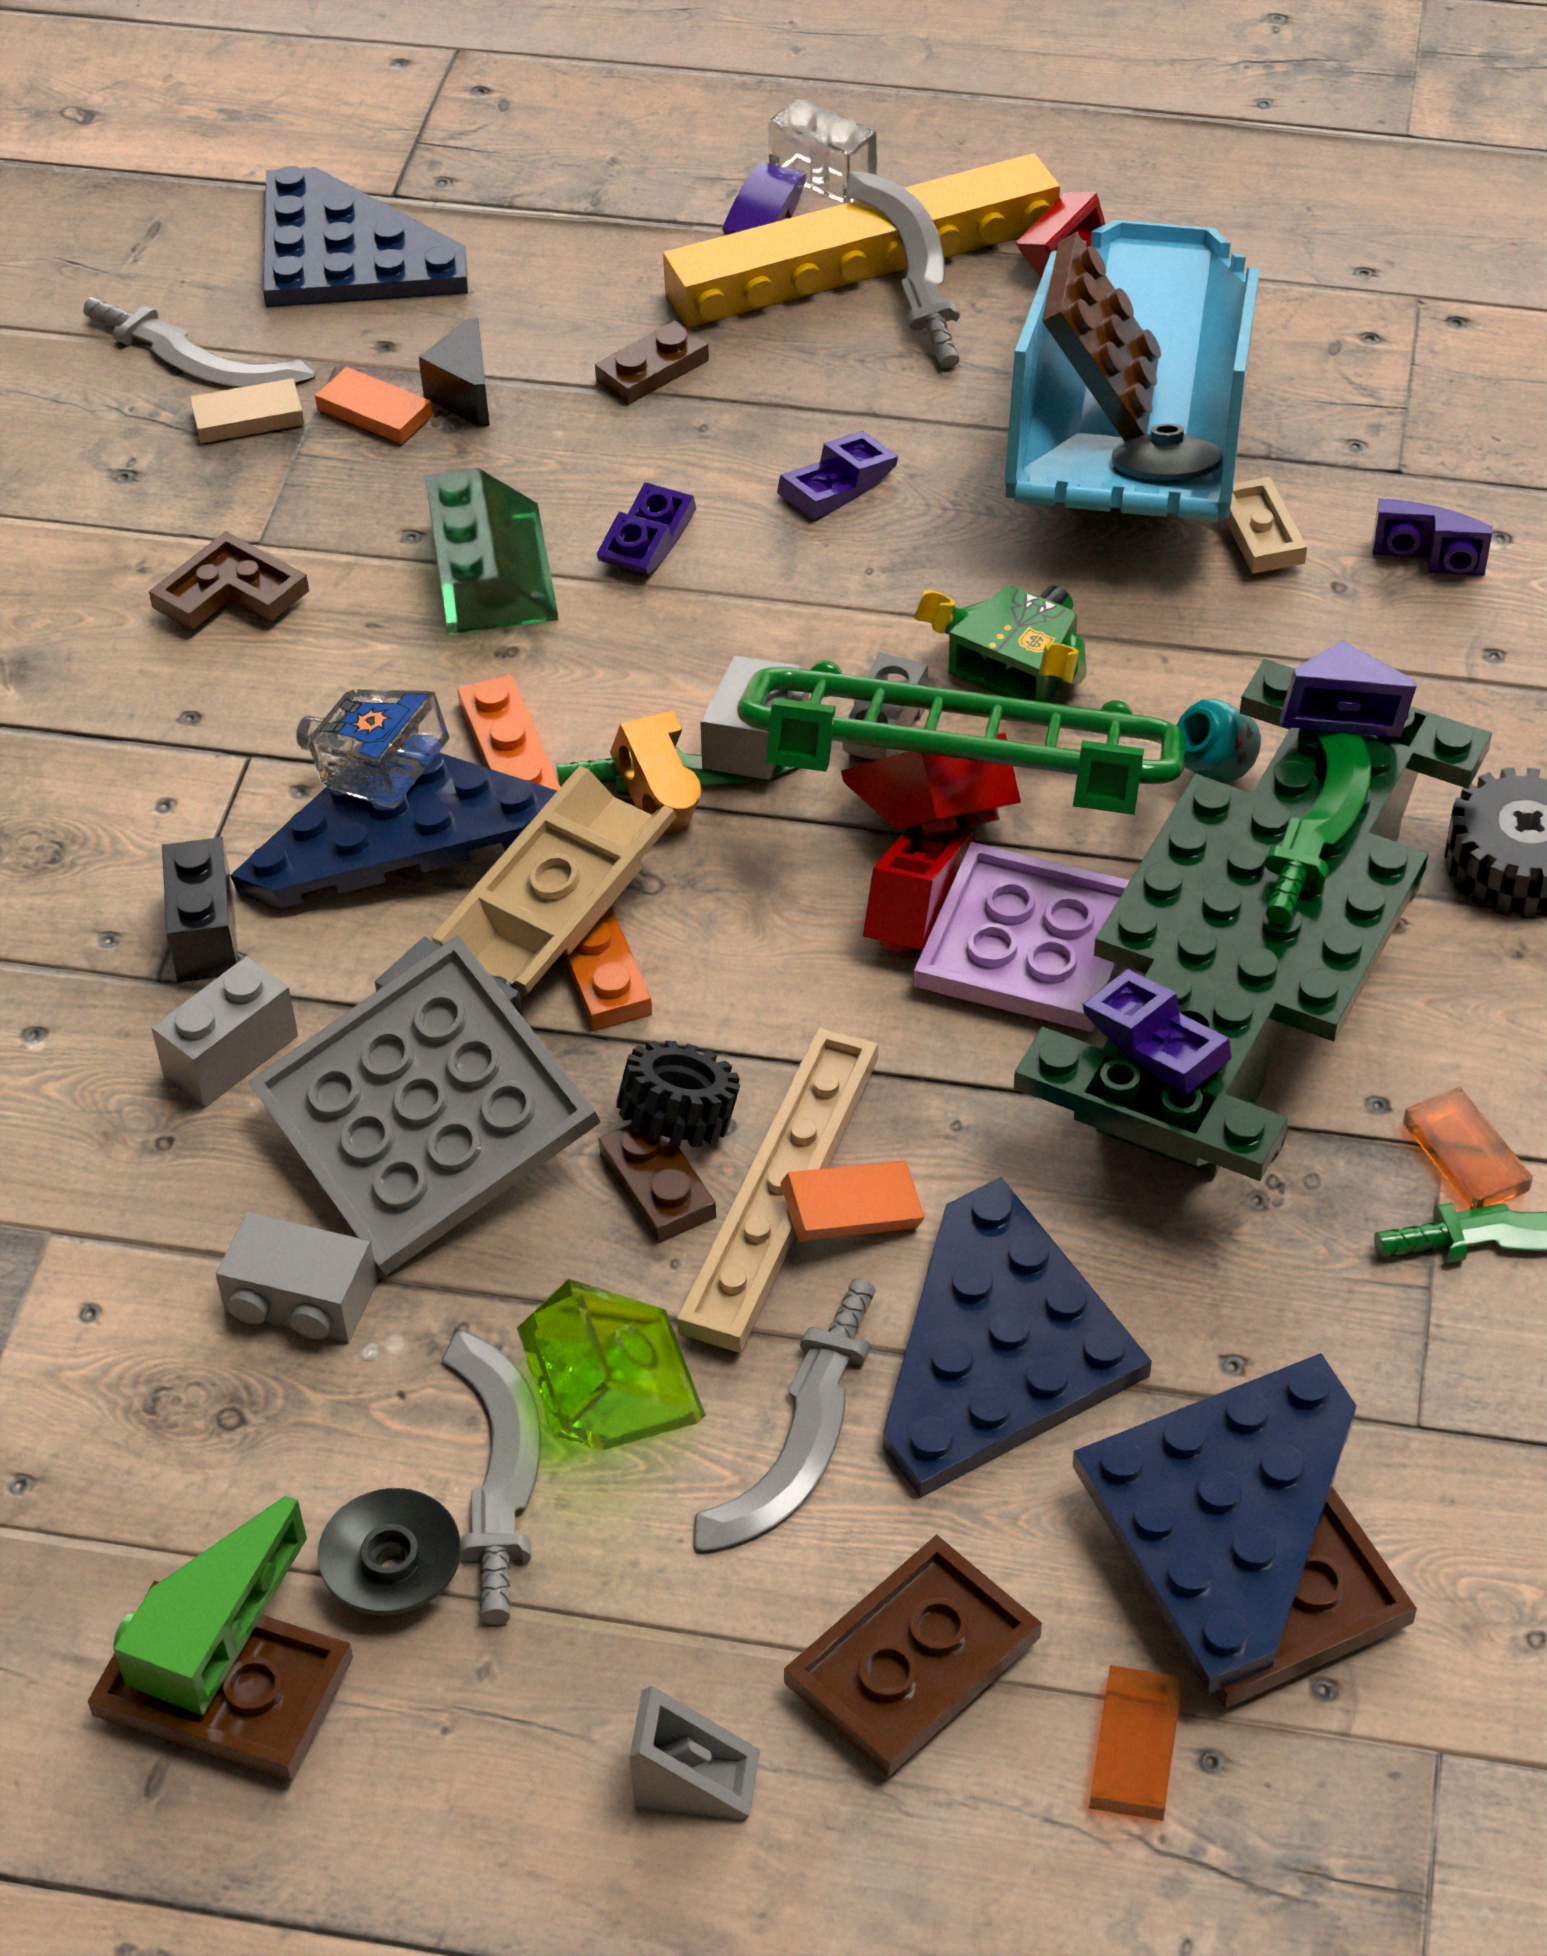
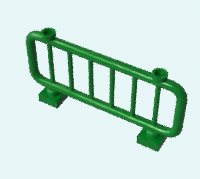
M823 660L815 663L810 670L791 667H769L757 671L750 678L737 704V713L741 721L750 727L769 732L766 764L826 772L830 761L832 741L1053 771L1077 775L1073 807L1135 815L1139 784H1166L1175 781L1184 770L1185 736L1182 730L1173 723L1159 718L1135 715L1129 705L1119 700L1109 701L1098 710L844 675L837 664ZM786 690L812 694L809 702L774 698L771 707L764 706L770 691ZM832 696L871 703L865 719L857 720L835 717L836 706L821 704L823 697ZM882 704L930 710L924 729L876 722ZM941 712L989 718L985 736L979 737L936 731ZM1006 720L1048 726L1045 746L996 739L1000 721ZM1060 728L1107 735V743L1082 740L1081 751L1057 747ZM1119 737L1143 739L1161 744L1160 760L1143 759V748L1119 745Z

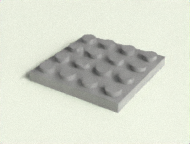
M456 935L248 1081L358 1238L371 1241L374 1260L385 1276L601 1123L596 1111L459 935Z

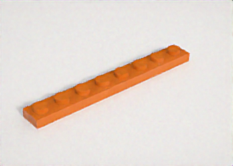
M512 674L457 688L460 708L486 768L557 791L561 788ZM610 906L570 955L562 952L563 959L593 1031L653 1015L650 994L614 910Z

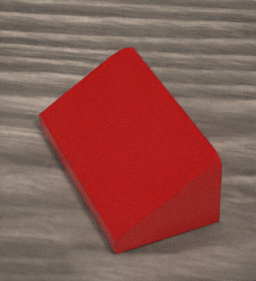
M1067 192L1063 194L1016 241L1021 254L1041 278L1051 252L1057 251L1060 240L1077 232L1081 239L1086 241L1088 248L1091 246L1092 231L1106 224L1097 193Z

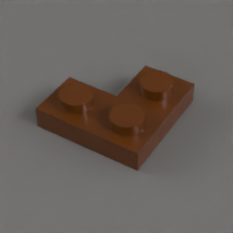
M225 531L149 590V596L153 609L193 630L230 600L272 622L307 594L309 586L307 574Z

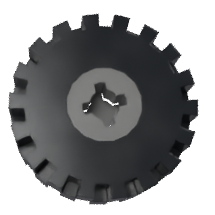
M1514 767L1501 769L1500 779H1495L1490 772L1478 777L1477 787L1471 784L1469 789L1463 788L1460 799L1456 798L1453 805L1444 857H1447L1445 866L1449 876L1456 875L1455 887L1462 894L1471 889L1474 890L1473 903L1482 908L1488 901L1496 903L1495 913L1504 916L1509 915L1510 908L1521 909V918L1535 919L1537 909L1542 908L1547 914V779L1539 778L1541 769L1527 767L1526 776H1516Z

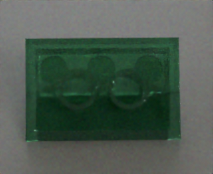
M480 468L450 470L444 473L424 475L448 635L559 620L538 503Z

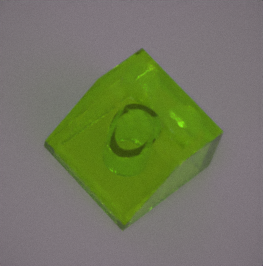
M567 1279L517 1327L527 1357L528 1369L534 1377L545 1409V1419L554 1437L606 1450L697 1424L706 1416L666 1309Z

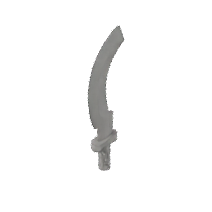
M858 171L850 172L847 175L846 197L861 201L879 210L892 222L902 239L908 270V277L902 279V285L912 308L906 314L910 329L918 331L927 328L932 345L935 346L934 350L942 368L954 367L958 364L960 358L952 341L951 333L947 329L946 321L954 320L956 322L960 318V313L955 302L942 300L938 286L944 282L945 261L940 237L931 216L923 204L899 184L875 174Z
M94 297L88 298L84 304L83 312L85 316L99 322L102 321L111 327L115 326L113 337L116 341L126 345L134 343L137 339L152 344L151 350L160 358L176 368L204 380L228 386L246 387L294 378L296 383L316 375V372L302 359L270 364H251L217 356L190 341L186 337L188 335L187 330L158 320V312L147 306L140 307L133 314L117 306L113 307L112 304L107 302H101V300Z
M854 1278L851 1281L848 1292L845 1293L841 1302L842 1306L838 1308L833 1319L834 1323H831L828 1331L816 1327H809L800 1342V1347L807 1355L789 1388V1395L796 1398L792 1423L783 1449L773 1466L752 1488L735 1499L696 1513L694 1546L697 1550L707 1551L732 1546L756 1537L774 1527L804 1502L822 1477L835 1450L844 1419L846 1394L845 1390L838 1386V1383L847 1364L862 1365L871 1349L870 1343L865 1338L860 1341L853 1340L857 1333L856 1329L859 1328L863 1320L864 1312L866 1313L876 1292L875 1287L870 1282L860 1278Z
M461 1330L454 1333L442 1361L458 1371L478 1391L487 1408L492 1430L491 1453L482 1487L471 1491L472 1533H467L461 1537V1558L468 1562H482L481 1588L483 1592L481 1593V1618L487 1624L499 1625L506 1623L510 1619V1591L508 1590V1587H510V1573L508 1572L510 1560H521L523 1565L531 1560L530 1539L525 1535L515 1533V1513L517 1510L526 1507L536 1482L541 1451L540 1419L534 1395L519 1369L505 1354L476 1335Z

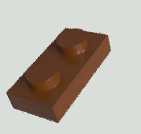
M674 320L595 363L596 381L630 405L709 361L708 344Z
M629 1124L599 1137V1151L657 1242L661 1243L717 1218L715 1200L680 1148L669 1145L670 1138L661 1136L657 1142L648 1138L649 1130L644 1129L636 1132Z

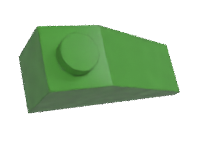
M284 1496L150 1588L137 1611H131L123 1618L115 1634L113 1650L125 1686L199 1715H204L307 1540L298 1500Z

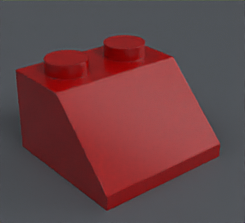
M1006 733L997 734L996 739L1007 740ZM907 751L841 770L843 782L893 828L898 830L920 825L923 836L957 829L956 818L963 817L965 828L1000 820L999 808L1021 803L1014 768L1009 765Z

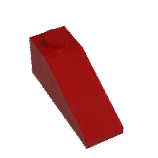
M920 825L908 827L873 867L863 937L879 940L882 947L896 952L922 950L926 945L970 843L974 841L975 828H965V826L958 825V828L923 836Z

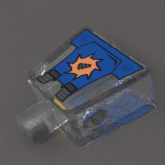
M353 689L341 697L325 718L310 715L304 716L300 720L296 732L298 746L302 750L311 752L320 780L327 788L393 809L450 739L435 692L416 690Z

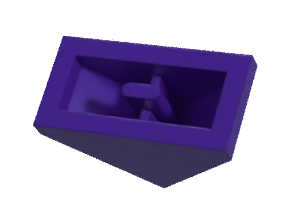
M1342 640L1294 668L1280 716L1281 727L1401 738L1417 686L1414 679Z

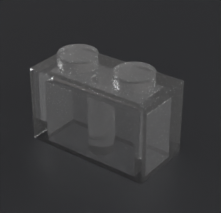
M796 98L768 120L769 164L806 172L808 178L804 186L840 202L849 203L854 199L847 198L845 195L847 175L852 171L877 175L876 130L801 98Z

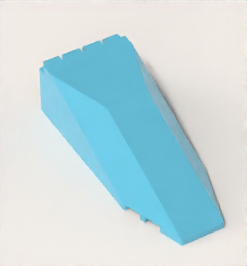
M1113 220L1092 231L1091 246L1101 255L1105 264L1107 278L1115 289L1121 288L1124 290L1131 301L1134 318L1142 330L1148 329L1153 333L1161 350L1156 374L1157 384L1154 386L1152 399L1153 411L1150 413L1147 435L1151 434V428L1155 425L1177 424L1184 428V434L1197 436L1212 442L1222 451V464L1209 474L1185 480L1157 481L1126 475L1113 466L1112 452L1117 446L1124 443V440L1042 322L1057 251L1051 252L1014 353L1005 470V498H1013L1015 503L1054 506L1056 502L1065 503V508L1110 512L1111 508H1120L1121 513L1167 517V513L1178 514V518L1214 522H1217L1218 518L1229 519L1260 270L1258 268H1247L1245 274L1246 257L1242 253H1231L1230 259L1231 243L1215 228Z

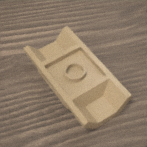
M580 765L431 936L433 942L442 946L456 935H459L488 974L493 977L501 976L508 980L519 991L521 998L530 992L562 952L568 955L571 954L643 868L640 860L675 820L676 814L674 809L664 805L652 815L615 798L589 769Z

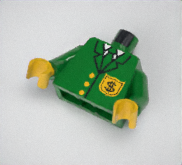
M1008 586L1002 588L990 599L963 608L954 607L955 601L945 594L932 590L923 591L913 618L917 621L931 623L932 629L937 633L949 635L950 675L1000 696L1050 703L1060 682L1076 685L1085 679L1087 674L1085 643L1076 634L1077 615L1072 610L1073 600L1066 590L1061 587L1048 586L1040 596H1037L1015 586Z

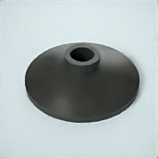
M1166 423L1153 426L1151 434L1136 437L1117 446L1112 452V464L1118 471L1140 479L1157 481L1185 480L1209 474L1219 468L1222 464V451L1212 442L1197 436L1184 434L1182 426Z
M405 1488L379 1489L349 1501L329 1520L322 1532L318 1546V1563L321 1576L334 1597L356 1611L384 1616L415 1610L436 1598L451 1582L461 1557L459 1530L450 1512L431 1496ZM391 1559L403 1561L393 1567H382L383 1563Z

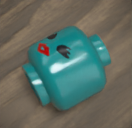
M1202 699L1189 706L1180 716L1176 725L1185 736L1184 767L1203 777L1221 783L1233 782L1243 777L1254 766L1260 753L1261 734L1257 723L1252 717L1240 714V709L1219 699Z

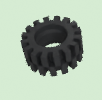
M665 1040L664 1048L656 1041L647 1042L645 1048L638 1045L633 1049L632 1054L628 1055L616 1101V1108H620L619 1115L623 1121L631 1120L630 1127L636 1132L644 1129L649 1130L648 1138L657 1142L661 1136L670 1138L669 1145L680 1147L682 1140H687L691 1147H701L703 1140L711 1145L718 1142L719 1136L724 1138L727 1134L740 1088V1078L738 1073L731 1072L732 1066L727 1061L716 1063L717 1054L709 1050L702 1055L696 1052L698 1046L688 1043L686 1049L678 1048L676 1041Z

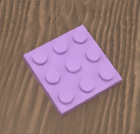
M971 842L914 969V987L1093 1032L1095 1025L1084 1014L1083 1003L1114 980L1119 964L1094 956L1095 938L1130 880Z

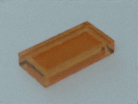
M1460 1086L1405 1109L1403 1124L1470 1209L1500 1204L1530 1191L1533 1176Z
M1110 1665L1089 1809L1164 1821L1183 1677Z

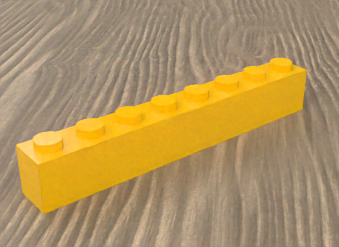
M1035 153L905 187L923 204L931 216L940 237L944 258L1020 238L1060 198V185ZM856 200L663 252L665 294L685 326L691 328L907 269V260L902 239L892 222L876 208Z

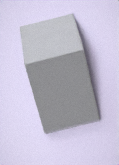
M653 1686L642 1689L629 1757L635 1808L731 1820L750 1817L760 1749Z

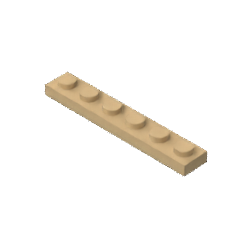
M818 1027L677 1317L679 1335L735 1352H742L796 1236L780 1183L787 1172L828 1168L878 1061L877 1042Z

